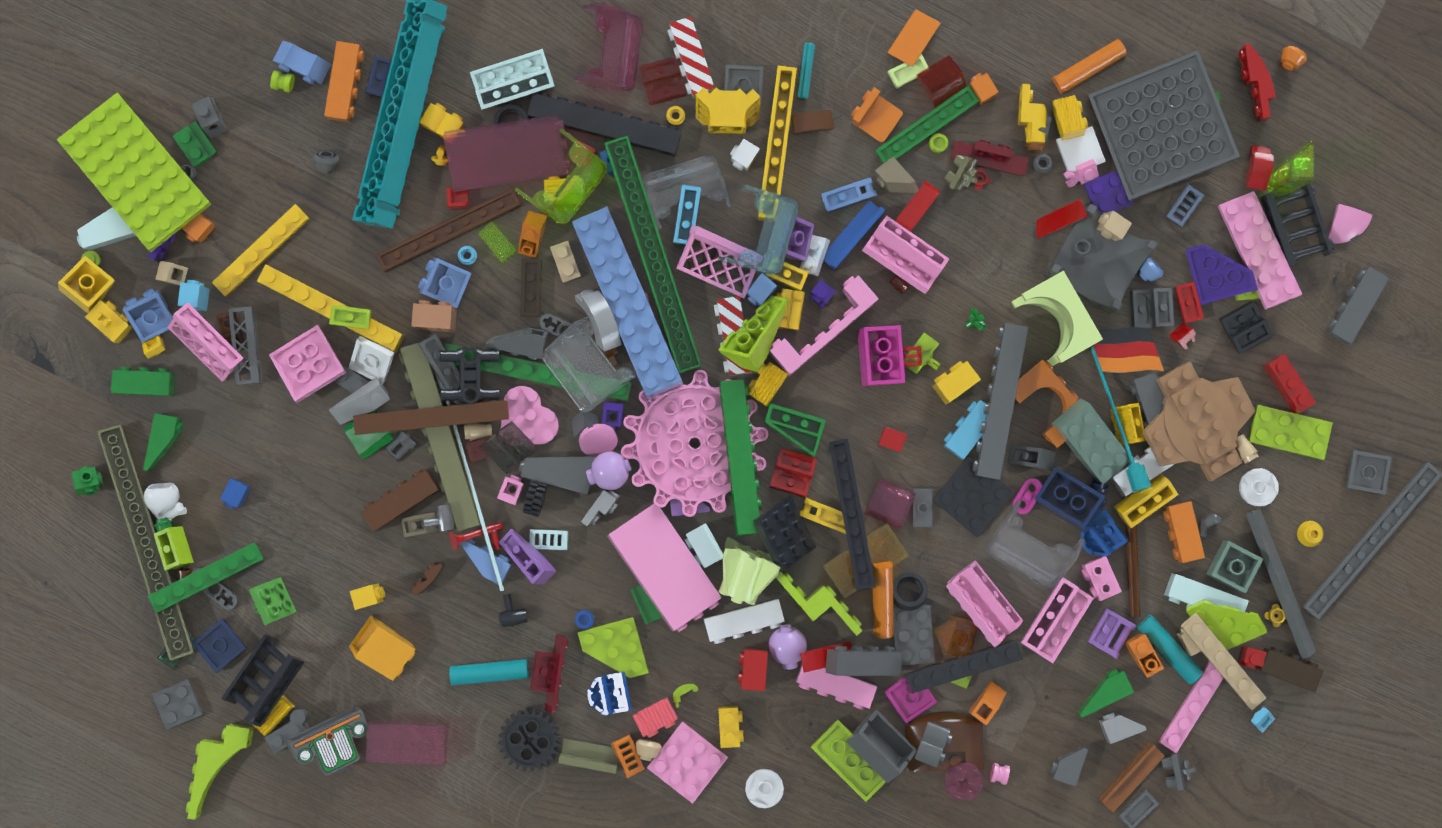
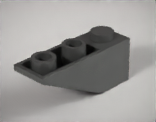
M529 327L490 337L485 347H489L491 350L507 351L512 355H525L534 360L542 359L549 331Z

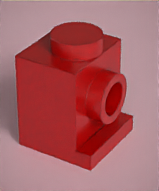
M1242 646L1237 663L1253 669H1257V666L1263 667L1267 652Z

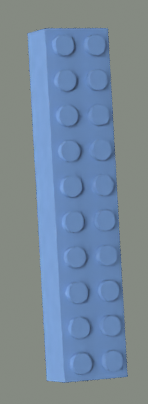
M608 207L572 221L602 294L614 316L618 331L646 397L650 399L682 385L681 377Z

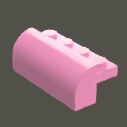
M887 215L862 250L924 294L927 293L949 261L948 257Z
M976 560L947 582L946 587L949 593L957 599L961 608L968 613L975 626L979 627L986 640L994 647L999 645L1008 634L1016 630L1023 622V619Z
M1061 577L1020 643L1051 663H1054L1094 598L1079 589L1075 584Z

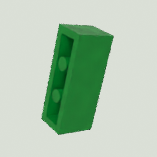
M119 367V370H112L111 393L174 397L175 374L170 373L169 369L157 368V372H150V368H138V371H131V367Z

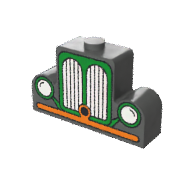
M355 706L285 741L291 755L297 762L307 764L315 758L319 770L325 776H328L334 772L344 771L348 765L360 759L352 738L365 736L368 732V724L362 709Z

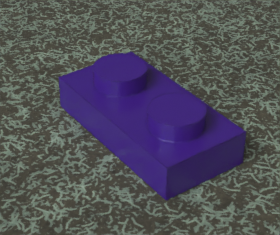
M177 233L155 250L149 252L147 257L157 262L163 260L168 252L167 247L175 240Z

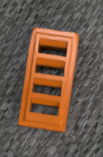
M630 734L610 743L627 778L644 770ZM627 743L628 746L620 750L619 746ZM628 750L631 751L630 754L623 757L622 753ZM634 757L635 760L626 764L625 760ZM637 763L638 767L630 771L628 770V767Z

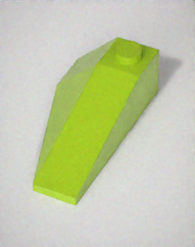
M772 295L756 309V314L751 319H745L740 329L736 332L732 331L719 348V352L741 368L758 372L768 356L788 305V299Z

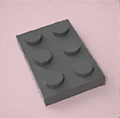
M930 604L922 605L913 611H904L898 607H893L895 651L902 652L901 665L935 663Z

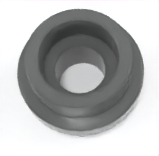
M1039 154L1035 157L1033 166L1037 172L1046 173L1052 168V159L1047 154ZM1044 161L1046 163V166L1041 167L1039 165V162Z

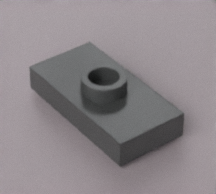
M913 488L912 527H932L933 489Z

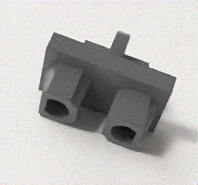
M1174 752L1172 756L1162 759L1164 770L1174 769L1175 775L1165 777L1167 788H1178V791L1184 790V787H1186L1184 774L1186 780H1192L1191 773L1196 771V767L1189 766V761L1183 760L1184 767L1182 768L1179 752Z

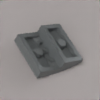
M1172 288L1130 291L1132 327L1158 328L1174 326Z

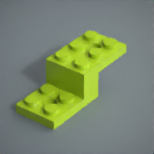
M786 571L778 573L776 576L777 580L813 621L829 607H832L856 636L862 632L860 628L861 622L854 615L850 617L847 613L849 608L843 601L840 600L838 602L834 598L837 594L830 586L825 588L824 585H821L809 597L804 599L806 594L799 586L795 588L791 584L794 580Z

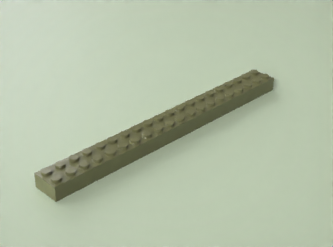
M120 424L97 431L147 591L150 595L172 584L169 571L164 570L154 538V533H156L149 509L144 502V493L123 427ZM179 603L159 613H156L154 610L169 660L172 661L193 654V646Z

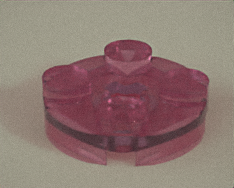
M959 763V766L955 768L952 766L947 770L944 777L947 793L957 799L969 801L975 799L984 785L980 769L971 763ZM964 779H967V783L965 784L959 782L960 780L963 781Z

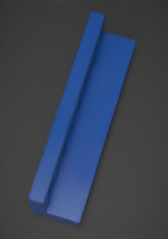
M869 200L827 249L823 262L835 271L884 214L885 209L882 207L878 208Z

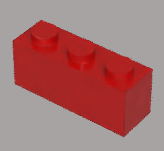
M1285 354L1278 355L1263 365V368L1293 413H1301L1316 403Z

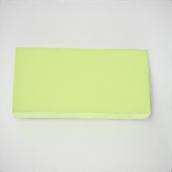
M921 54L913 67L903 63L887 73L895 88L898 89L929 73L930 69Z

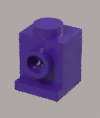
M820 280L808 297L823 309L836 291Z
M604 402L602 424L611 426L614 431H617V427L622 428L624 404ZM616 414V420L611 421L610 415Z

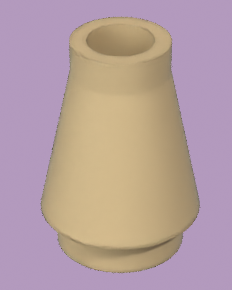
M464 424L465 440L470 439L472 441L492 436L491 424Z
M1244 434L1237 437L1236 447L1241 461L1243 460L1247 464L1259 457L1258 451L1245 438Z

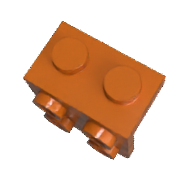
M874 87L872 91L868 90L863 96L862 100L864 103L862 106H857L852 112L851 116H853L851 123L878 142L883 143L902 117L903 112L879 96L881 91Z

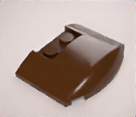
M934 712L919 716V718L911 723L905 724V737L917 750L928 721L951 729L949 734L953 735L949 746L945 745L943 749L946 755L942 764L938 763L937 767L916 760L915 754L908 762L906 771L984 770L983 723L979 720L976 721L968 715L961 713Z

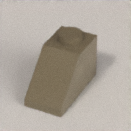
M894 157L875 170L878 177L876 178L877 183L881 188L885 187L889 192L916 193L919 191L915 180Z
M436 512L402 518L404 537L438 532V526L422 527L421 525L422 520L437 518Z

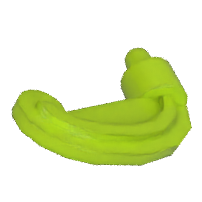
M685 684L674 691L673 703H675L676 708H679L680 696L690 690L698 691L696 685Z

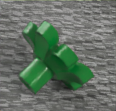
M970 309V320L965 322L967 328L970 329L976 326L979 331H984L985 327H987V324L982 321L985 319L984 315H979L977 309Z

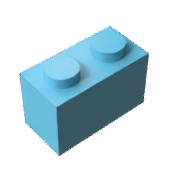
M187 280V283L181 282L178 306L183 307L186 303H189L195 310L207 311L210 289L204 287V283H199V281Z

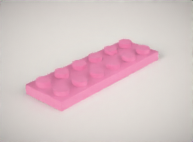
M1253 191L1220 204L1218 209L1245 267L1254 273L1258 288L1256 291L1264 309L1267 310L1301 296L1302 292L1255 192Z

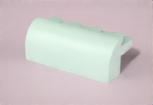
M543 49L470 72L481 110L555 86Z

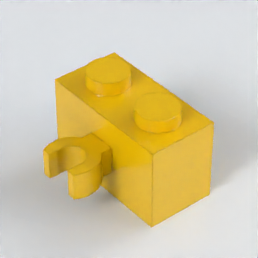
M99 300L85 318L112 342L119 344L133 327L124 313L120 315L116 311L117 307L109 300L107 302Z

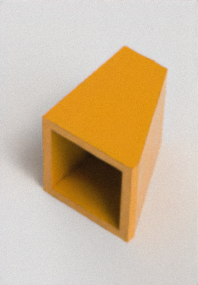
M372 615L349 645L351 652L357 660L392 681L401 675L404 665L413 658L416 650L412 643Z

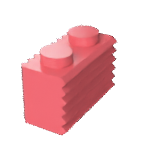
M668 697L633 714V718L642 736L647 735L648 738L659 733L658 729L663 726L667 729L675 725V720L678 719Z

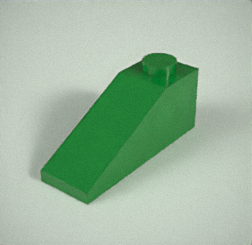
M154 414L143 470L153 471L175 443L179 434L183 431V418Z
M1113 669L1107 672V676L1100 681L1078 710V716L1083 718L1134 693L1124 671Z

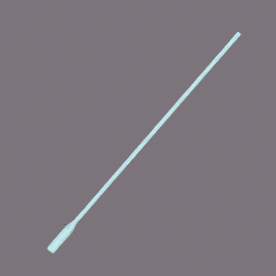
M436 375L439 388L445 389L440 379ZM446 401L447 406H451L450 401ZM452 425L500 591H504L456 425Z

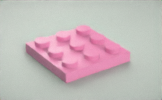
M316 325L269 354L296 403L346 373L319 325Z
M682 721L664 744L657 757L647 766V769L693 804L727 760L728 756Z

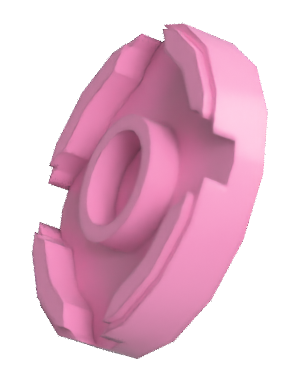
M595 424L589 429L587 427L579 436L581 450L593 457H597L604 452H612L618 442L616 432L611 426L606 424Z

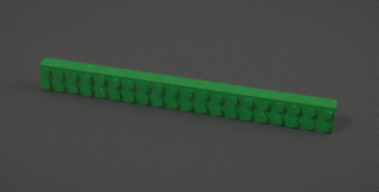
M624 136L605 142L604 146L678 373L700 367L701 363L629 138Z

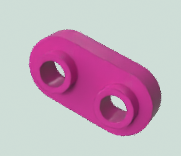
M1028 479L1023 483L1012 502L1015 512L1018 514L1030 512L1036 502L1035 497L1042 488L1039 480ZM1031 484L1035 486L1033 492H1030L1028 489ZM1020 501L1025 503L1024 508L1019 507Z

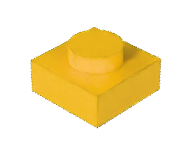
M160 335L142 343L144 354L148 359L159 355L165 350L164 342Z

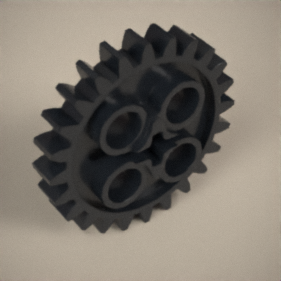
M526 708L525 714L518 710V716L513 713L510 715L512 721L509 719L505 720L508 726H501L504 733H499L498 736L503 738V740L499 741L498 744L504 745L500 752H506L503 759H511L509 765L515 762L516 769L521 765L524 772L527 767H530L531 772H533L535 766L541 770L542 763L545 766L549 765L547 759L551 761L555 759L552 753L558 754L559 751L555 747L561 746V743L556 742V740L560 739L561 735H556L559 727L553 728L556 721H548L551 715L543 717V710L537 714L536 708L533 709L532 713ZM528 722H535L537 729L530 731L527 728ZM520 725L524 728L528 737L534 738L532 743L540 751V754H537L531 742L526 743L527 736L520 730ZM513 733L520 734L521 741L514 742L511 735ZM541 737L546 738L548 746H540L538 739ZM530 749L532 757L525 758L522 751Z

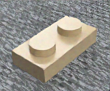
M569 241L551 246L550 248L563 284L580 278L581 275Z

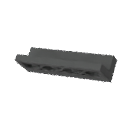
M252 306L228 309L232 347L238 353L244 348L249 354L248 359L244 363L240 362L242 364L240 368L239 364L234 368L236 385L263 384L256 310ZM244 312L245 320L240 325L234 320V313ZM241 329L247 334V339L242 344L236 340V335ZM244 367L250 371L251 380L241 381L240 372Z

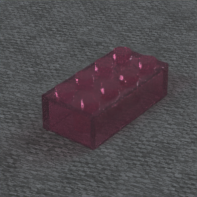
M371 721L367 726L366 762L444 766L447 763L449 724Z

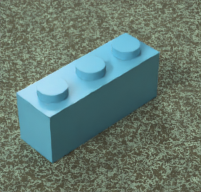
M682 185L673 243L687 244L691 234L689 233L691 226L696 225L701 192L700 187Z
M978 400L977 403L973 401L967 409L969 411L965 418L962 416L955 424L957 429L954 433L950 431L944 438L946 442L944 447L961 460H964L982 436V433H979L981 422H985L986 414H983L985 403L982 400Z

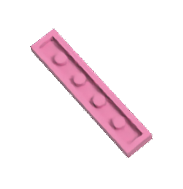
M1210 661L1204 668L1203 675L1196 681L1159 740V743L1175 753L1178 752L1223 680V676Z

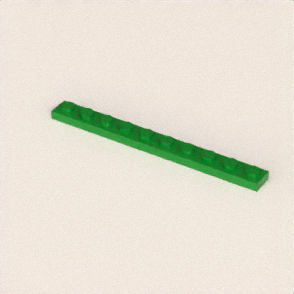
M447 343L444 344L446 351L457 350L461 347ZM467 351L464 355L468 362L473 361L475 357L472 351ZM499 355V362H481L480 371L627 402L632 386L631 382Z

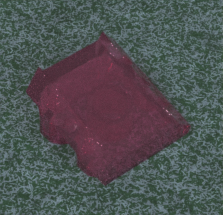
M879 479L864 514L901 529L916 494Z

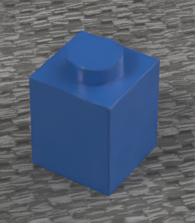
M230 478L220 500L224 501V505L231 509H235V507L242 508L252 487L237 479Z

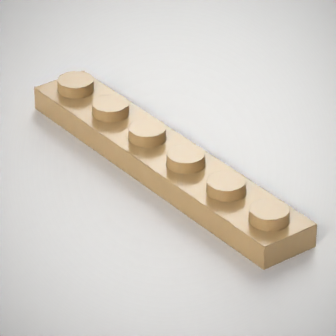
M1196 613L1181 625L1182 629L1249 709H1255L1266 699L1261 690Z

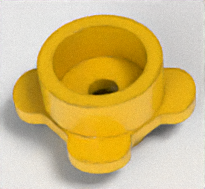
M1273 604L1272 609L1264 614L1265 619L1270 620L1274 627H1279L1286 619L1284 611L1280 609L1278 604Z

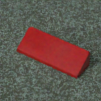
M1081 199L1037 219V239L1046 237L1088 217Z

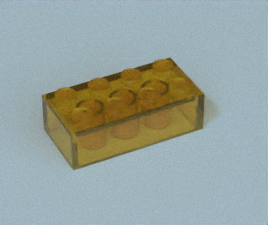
M888 523L883 524L867 535L872 564L891 561L894 566L909 556ZM847 548L822 565L844 599L857 591L849 548Z

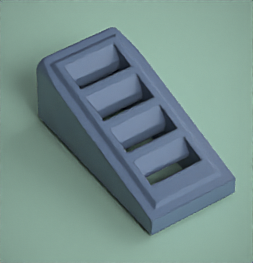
M1187 184L1166 217L1183 227L1204 197V194ZM1190 192L1195 195V200L1189 197L1187 193ZM1184 198L1192 203L1191 206L1185 204L1182 200ZM1181 205L1188 210L1185 213L1177 207ZM1176 211L1184 217L1181 220L1173 213Z

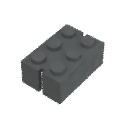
M877 709L863 719L846 741L887 783L901 774L908 762L918 751Z

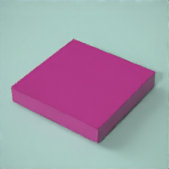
M904 677L884 690L905 723H908L937 703L929 689L913 694L909 693Z

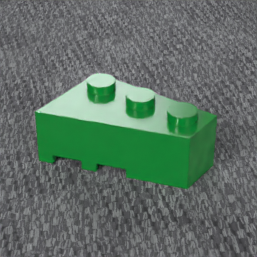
M770 403L764 423L814 458L826 420Z

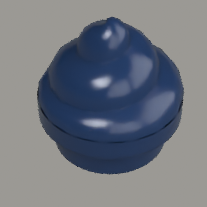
M1097 480L1091 481L1089 487L1102 495L1108 492V485L1106 483L1101 484Z

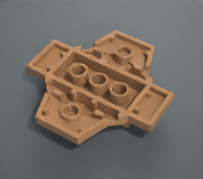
M1189 361L1156 379L1164 395L1162 402L1164 404L1163 411L1156 415L1142 433L1159 466L1191 461L1194 464L1200 465L1208 481H1213L1242 464L1235 449L1238 431L1253 415L1255 409L1239 377L1211 382L1199 378Z

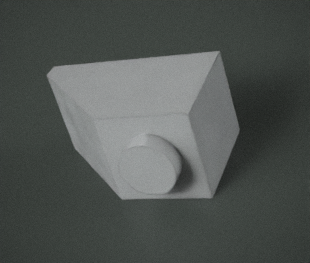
M1113 712L1104 714L1102 716L1103 719L1098 720L1106 741L1110 744L1147 730L1144 725Z

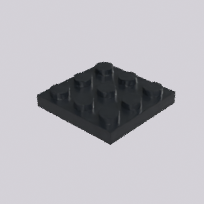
M968 456L932 501L974 536L978 537L1012 496L1013 492L999 480L974 476L975 471H972L974 459Z
M792 496L786 497L753 520L773 563L781 567L779 572L785 571L816 548Z

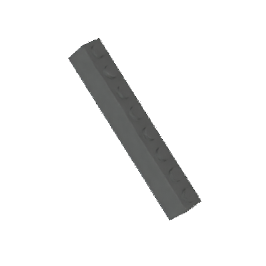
M1004 323L1002 327H999L997 338H1000L999 346H996L994 350V357L997 358L990 372V376H993L992 384H988L987 388L989 400L988 403L985 402L983 414H986L985 422H981L979 433H982L981 441L978 440L976 452H979L978 459L973 462L972 471H975L974 476L1000 480L1028 327Z

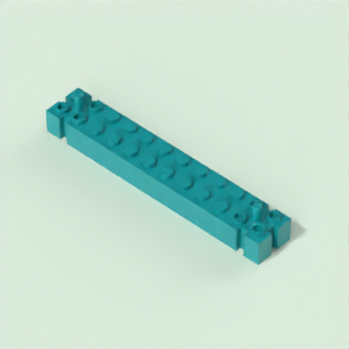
M406 0L403 12L406 16L405 20L401 21L358 194L360 202L359 206L356 205L353 221L369 226L393 229L396 216L400 215V210L395 207L401 201L400 197L405 185L407 169L410 165V157L414 148L416 132L419 128V120L423 111L430 76L433 71L434 59L437 55L439 39L442 33L445 32V27L440 25V23L446 18L448 6L434 0Z

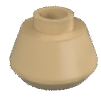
M648 739L636 741L637 754L640 755L642 760L651 761L652 758L657 757L662 749L660 743Z

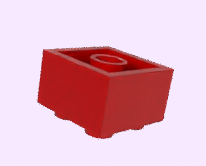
M744 648V652H740L739 665H743L742 671L738 672V684L741 685L742 690L765 691L767 649Z

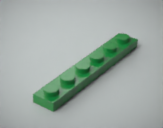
M968 85L876 149L875 153L883 164L892 157L898 159L979 102V99Z
M254 542L148 595V598L155 612L159 613L264 559Z

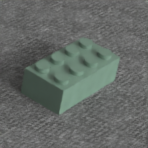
M1081 398L1051 423L1091 476L1101 484L1106 483L1130 462L1125 449L1091 404Z

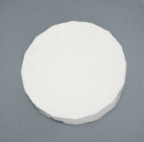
M1263 468L1247 471L1241 477L1239 483V492L1242 499L1253 506H1266L1272 503L1279 491L1276 477Z
M760 769L749 776L746 781L745 791L753 805L759 808H769L780 801L783 796L784 787L782 779L777 773L769 769Z

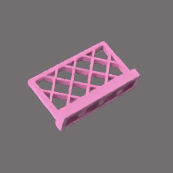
M691 226L689 231L691 233L676 269L741 298H745L759 263L762 264L764 256L699 226ZM694 239L700 241L703 249L696 252L693 251L692 244ZM716 248L719 257L711 260L707 250ZM704 252L707 262L698 265L695 255ZM732 255L736 264L727 267L724 257ZM692 257L695 267L691 269L684 268L683 265L686 259ZM721 260L724 269L715 273L712 263ZM744 263L751 264L750 272L743 274L740 265ZM709 265L712 274L704 277L700 268ZM737 267L740 277L732 280L728 270ZM725 272L728 282L720 284L716 275ZM742 279L744 286L740 293L735 290L733 283Z
M186 303L172 316L173 319L167 328L222 382L226 380L237 364L243 360V357L189 303Z

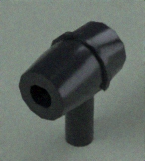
M511 594L503 595L506 611L499 613L500 625L502 627H513L526 623V610L513 609Z

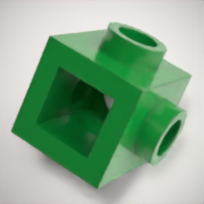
M85 466L78 471L71 472L77 496L84 494L87 496L94 495L97 491H101L99 484H103L101 472L97 473L95 467Z

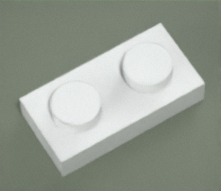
M812 235L807 261L801 262L800 269L809 272L808 274L818 276L830 240Z

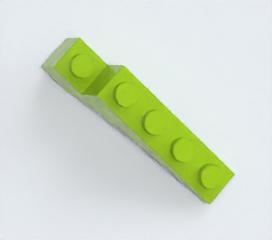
M231 723L226 725V728L222 731L224 742L204 739L197 744L195 753L198 757L197 763H194L192 774L195 775L194 781L191 782L189 787L191 799L186 806L187 819L195 820L200 817L205 797L214 778L242 748L251 746L254 727Z

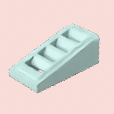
M530 529L529 543L535 549L568 550L569 531ZM535 534H539V545H535ZM543 534H547L546 545H543ZM551 534H554V546L550 545ZM558 534L562 535L561 546H558Z

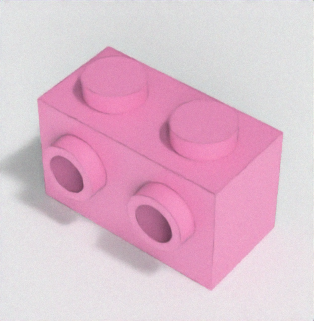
M1106 556L1098 557L1082 564L1083 570H1081L1085 581L1088 580L1090 583L1089 591L1093 598L1102 601L1122 592Z

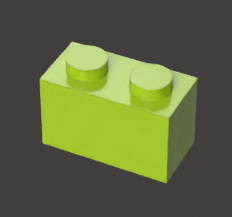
M183 526L169 527L154 533L164 570L180 569L194 563Z

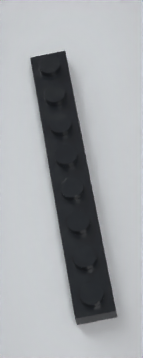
M848 439L829 442L856 590L859 592L876 588L849 441Z

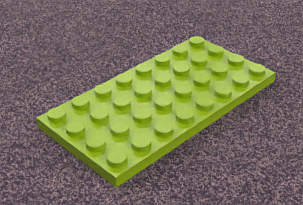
M118 92L57 139L150 252L211 205Z

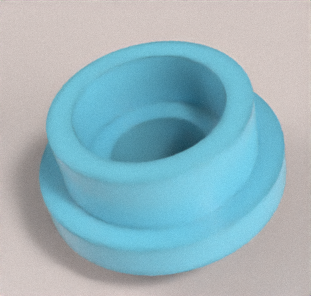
M464 246L458 251V259L464 265H471L477 259V252L471 246ZM467 252L471 253V257L469 259H465L464 257L465 253Z

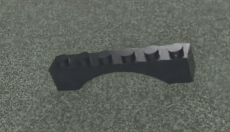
M1012 640L999 644L996 647L993 646L961 658L907 672L903 675L908 692L913 694L1023 660L1018 642Z

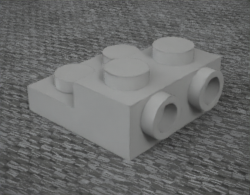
M603 490L581 522L586 526L595 525L601 517L600 512L604 515H608V513L613 514L619 505L616 502L620 495L613 490Z

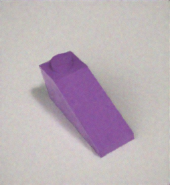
M510 529L499 541L532 584H545L556 572L550 562L514 529Z

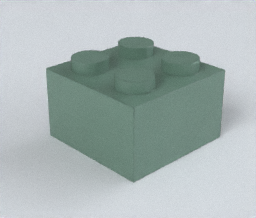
M1223 540L1206 575L1240 593H1246L1263 558L1230 541Z

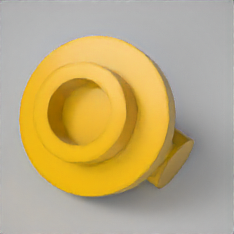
M440 145L436 152L437 155L432 156L431 160L436 165H446L447 162H450L451 158L444 156L446 147Z

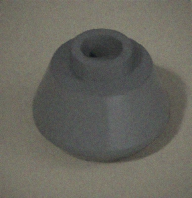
M320 150L313 155V160L316 168L321 173L329 174L335 170L339 162V156L330 150Z

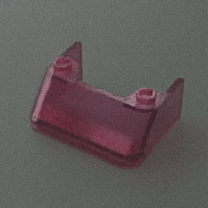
M607 3L583 5V9L596 14V28L604 33L600 68H592L589 70L588 76H574L573 80L594 88L618 91L633 90L636 83L643 30L641 18Z

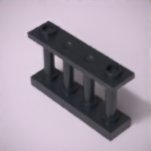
M1310 181L1300 184L1302 190L1280 197L1274 196L1273 192L1260 197L1268 222L1289 267L1297 265L1296 261L1299 258L1322 251L1324 257L1334 253V245L1332 240L1328 238L1314 196L1316 194L1315 188L1310 184ZM1302 197L1305 198L1308 208L1286 215L1280 214L1278 209L1280 204ZM1308 215L1311 216L1314 226L1292 233L1286 232L1284 227L1286 222ZM1314 233L1317 234L1320 244L1296 252L1292 251L1290 245L1292 240Z
M267 634L259 641L221 698L233 704L238 702L249 712L244 720L249 724L259 727L263 725L305 663L302 659L290 654L286 657L275 647L279 640ZM269 654H272L282 663L276 673L264 663ZM258 670L271 679L265 689L253 680ZM248 686L260 696L254 705L242 696Z

